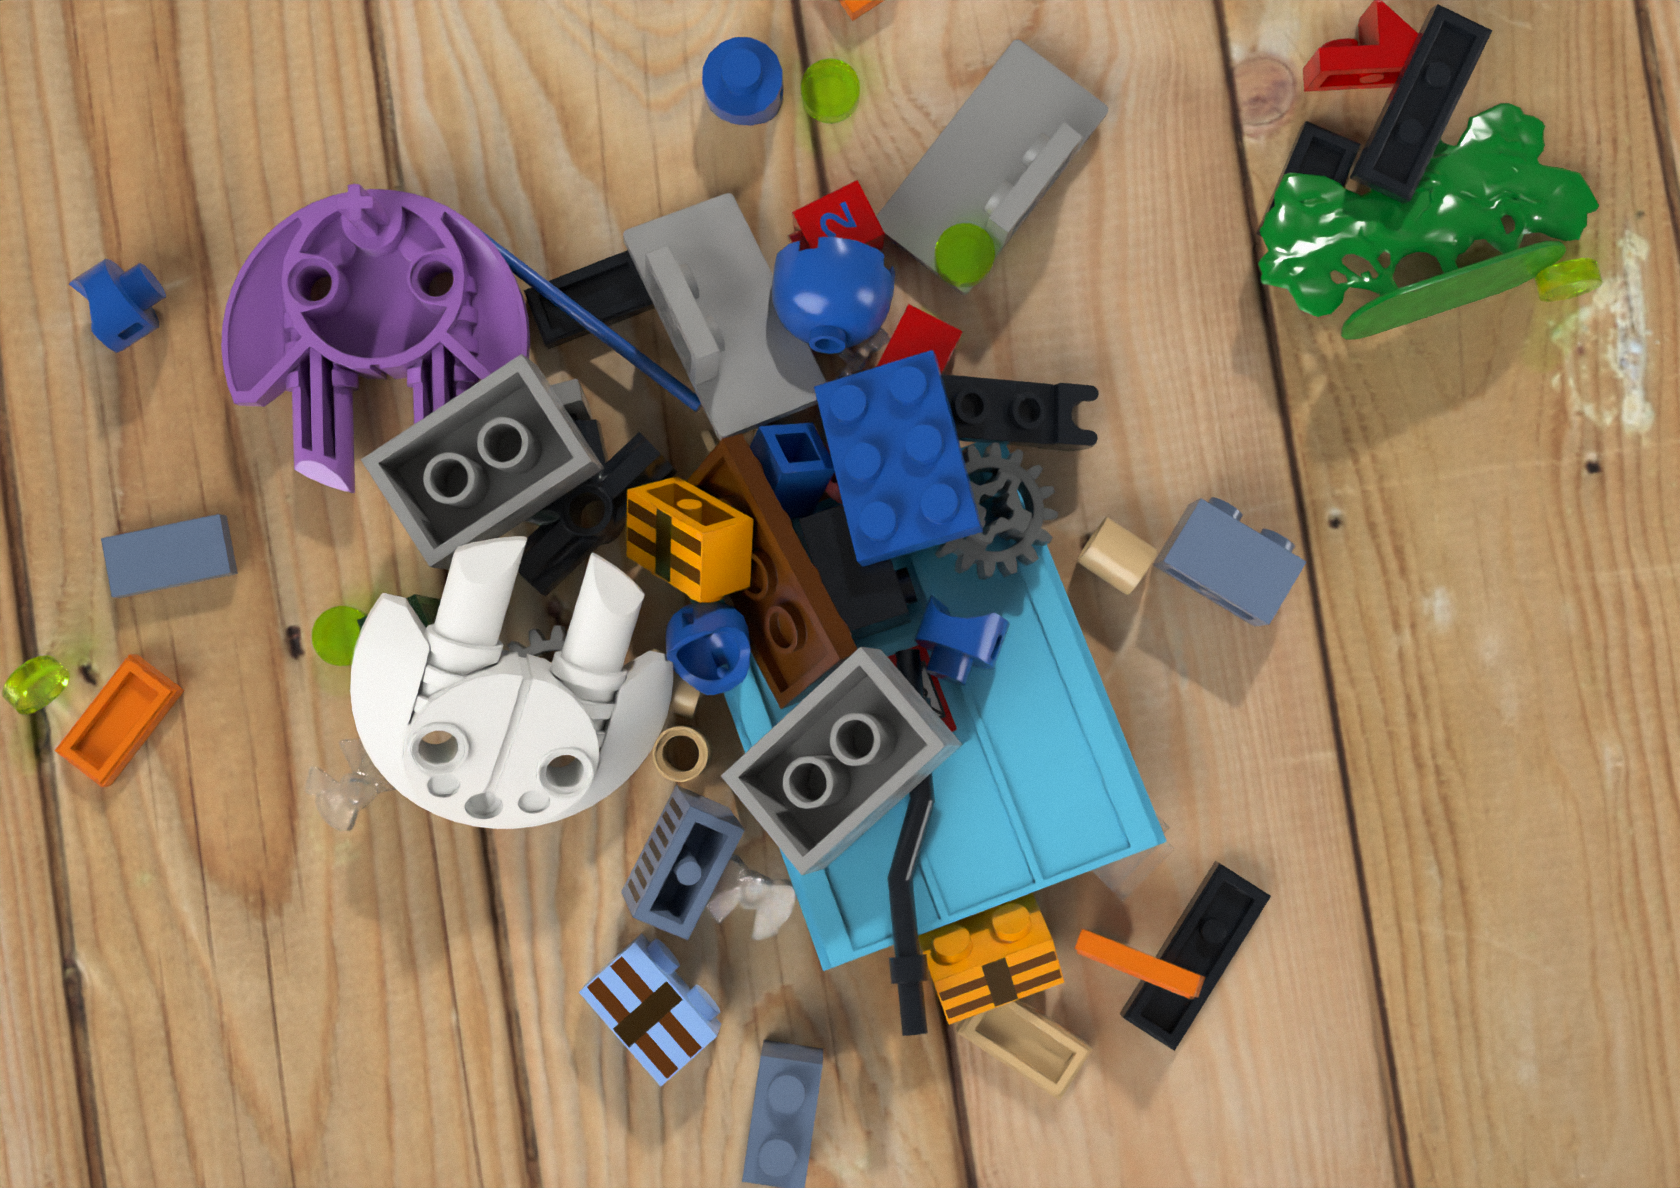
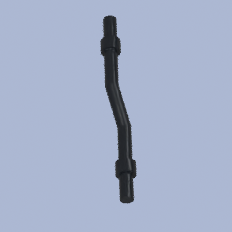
M907 649L895 652L897 669L932 708L931 698L924 697L920 650ZM932 773L909 792V803L887 877L895 957L889 958L891 984H898L902 1036L928 1033L923 981L929 980L927 954L920 955L913 878L935 803Z

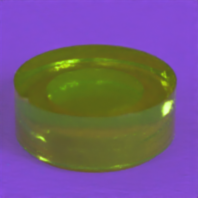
M828 58L815 62L806 70L801 80V100L805 110L812 118L828 124L838 123L850 117L856 110L860 98V82L856 72L850 65L838 59Z
M959 223L946 229L940 235L934 251V264L938 274L944 281L956 287L966 288L982 282L990 273L995 260V246L992 238L983 228L971 223Z
M1578 258L1560 262L1543 269L1535 277L1539 299L1543 302H1554L1578 297L1599 288L1603 284L1598 261L1592 258Z
M336 606L324 611L317 618L312 629V644L318 656L325 662L335 666H351L355 645L368 614L361 609L349 606Z
M51 655L32 658L19 666L9 676L4 684L2 696L19 714L34 713L50 704L61 694L69 682L70 673Z

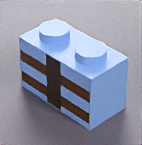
M641 933L587 981L579 993L655 1081L662 1086L717 1037L721 1023L717 1020L716 1016L720 1013V1009L701 986L696 984L690 989L675 972L680 967V964L663 942L656 938L650 943Z

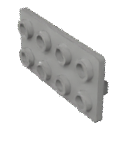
M1019 39L1014 40L876 216L885 233V237L961 295H967L1108 113L1107 105Z
M731 193L717 196L624 231V244L720 441L723 438L744 434L759 428V426H764L818 404L814 386L827 382L808 344L796 338L783 327L772 302L773 274Z

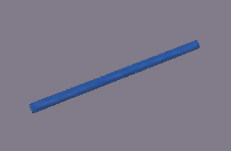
M484 233L504 257L513 274L694 412H697L702 407L696 393Z

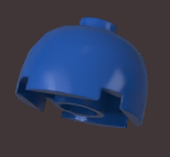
M818 237L817 248L799 251L800 241L788 244L777 253L772 279V302L783 327L802 342L809 344L817 352L834 354L842 352L845 348L858 345L878 332L889 313L895 283L894 267L892 265L889 270L884 267L885 255L878 249L856 240Z

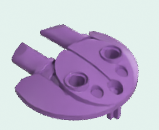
M359 184L348 185V192L329 196L294 212L274 227L250 253L236 277L226 304L222 325L221 347L226 381L234 404L239 406L265 407L284 391L292 392L294 469L326 486L355 493L353 392L359 390L358 375L367 379L387 380L386 374L394 379L407 378V387L413 388L415 424L478 383L479 378L481 380L486 378L517 356L523 354L529 359L530 330L525 301L511 268L496 246L478 227L448 206L430 198L396 190H365ZM440 273H453L454 280L450 290L442 296H430L429 286L433 278ZM331 277L332 285L328 295L321 300L312 301L310 294L314 283L320 278Z

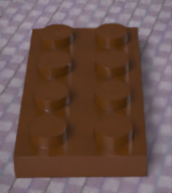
M743 434L723 438L686 482L753 518L750 587L724 595L723 599L727 605L733 606L744 616L749 631L750 651L780 709L802 701L858 648L851 637L849 627L840 617L826 591L819 571L811 563L796 535L790 517L781 507L766 479L761 463L752 453Z

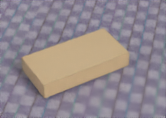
M1021 999L963 1019L956 1028L959 1035L1058 1100H1061L1093 1050L1090 1044Z

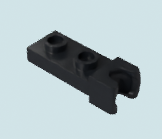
M941 374L959 441L1078 451L1093 447L1098 440L1097 434L1094 431L1081 429L1072 420V409L1074 406L1079 405L1082 401L1091 402L1098 398L1099 392L1092 385L1071 383L1053 385Z

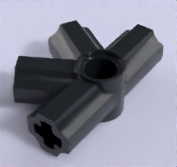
M596 419L574 420V423L604 469L523 521L539 527L527 537L518 572L540 594L547 596L600 545L609 544L618 538L627 520V489L669 479L678 472L640 432L608 460L600 422ZM592 501H603L605 513L601 522L594 527L583 528L581 524L582 510Z

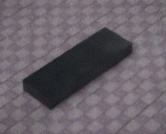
M1439 4L1430 9L1350 179L1402 204L1411 201L1493 30Z
M1215 861L1155 956L1204 976L1205 980L1199 997L1188 999L1140 980L1120 1015L1175 1051L1271 895Z

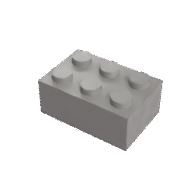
M523 354L517 356L361 459L429 567L447 570L450 569L454 551L458 546L499 538L604 469L539 367Z
M860 647L725 771L721 777L799 873L806 875L825 869L963 744L881 649Z

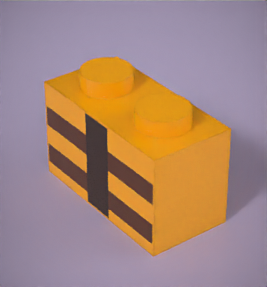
M678 476L627 489L626 556L699 603L717 602L723 599L724 595L750 587L753 518Z
M1033 892L918 935L922 952L927 954L928 969L949 1025L1065 982L1053 939Z

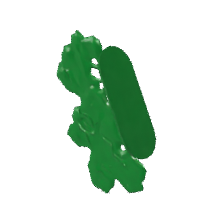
M1500 103L1478 115L1469 117L1467 129L1463 132L1457 145L1453 146L1444 143L1440 139L1411 201L1404 204L1373 189L1363 195H1359L1345 189L1340 183L1326 176L1292 172L1284 174L1274 194L1275 206L1265 214L1264 224L1259 230L1268 248V252L1258 263L1262 272L1260 280L1263 284L1287 289L1295 299L1299 310L1315 317L1333 313L1343 303L1344 293L1349 287L1366 289L1379 294V297L1354 311L1343 323L1341 336L1344 339H1361L1502 293L1535 278L1559 261L1567 249L1560 241H1543L1519 248L1524 235L1542 233L1562 241L1580 240L1582 232L1587 226V214L1595 212L1599 204L1581 173L1539 163L1537 158L1544 151L1545 125L1543 121L1535 116L1524 114L1520 107L1510 103ZM1505 215L1511 216L1515 223V229L1508 234L1501 221V218ZM1485 239L1491 246L1502 253L1501 255L1462 268H1458L1455 262L1458 255L1464 253L1475 240ZM1384 251L1390 254V265L1387 268L1382 267L1377 260ZM1416 252H1427L1437 258L1444 272L1443 274L1401 288L1397 286L1392 278L1396 265L1406 255ZM1348 254H1355L1370 262L1378 273L1377 278H1372L1369 271L1361 273L1360 277L1342 263V258ZM1336 270L1345 275L1348 282L1336 284L1331 279L1330 273Z

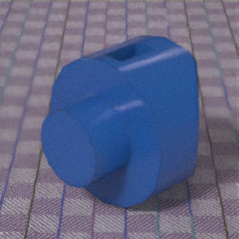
M734 37L721 42L709 53L703 66L702 85L708 106L716 116L733 124L752 126L766 123L777 115L783 102V72L777 55L765 43L751 37Z
M104 259L69 283L71 287L89 301L91 332L114 352L118 353L127 349L159 328V320L152 306L166 298V293L157 278L142 263H138L125 272L112 260Z
M931 595L914 641L932 651L925 670L927 673L942 680L964 686L972 666L987 670L994 669L1010 623L994 612L985 616L970 618L953 617L949 609Z
M717 601L711 603H692L673 614L666 625V659L673 662V670L684 681L705 695H716L730 691L743 682L750 667V639L748 626L744 616L733 606ZM724 664H728V669L721 666Z

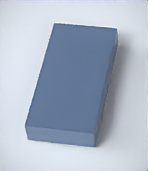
M216 514L101 538L111 595L114 598H125L238 574L226 515Z

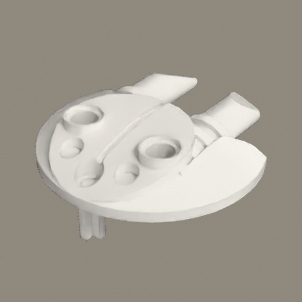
M524 536L494 538L458 546L453 554L435 623L428 625L427 628H425L405 597L386 593L381 594L370 610L355 645L351 665L350 694L356 728L366 752L386 780L402 795L433 814L454 822L475 827L517 829L556 822L575 815L610 795L639 768L652 750L667 718L672 697L673 662L666 659V654L648 651L623 665L645 594L623 571L593 552L588 562L562 651L555 652L552 663L530 654L523 658L519 657L516 651L502 650L503 643L499 640L527 538ZM433 731H445L452 735L450 739L441 744H430L422 740L426 734ZM561 755L575 757L574 761L564 767H552L549 765L554 758Z

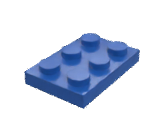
M933 350L814 386L856 559L862 567L983 532L940 367Z

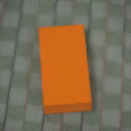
M129 654L54 751L99 786H111L185 690L138 654Z
M1081 929L1074 948L1077 950V954L1188 999L1199 997L1205 977L1086 929Z

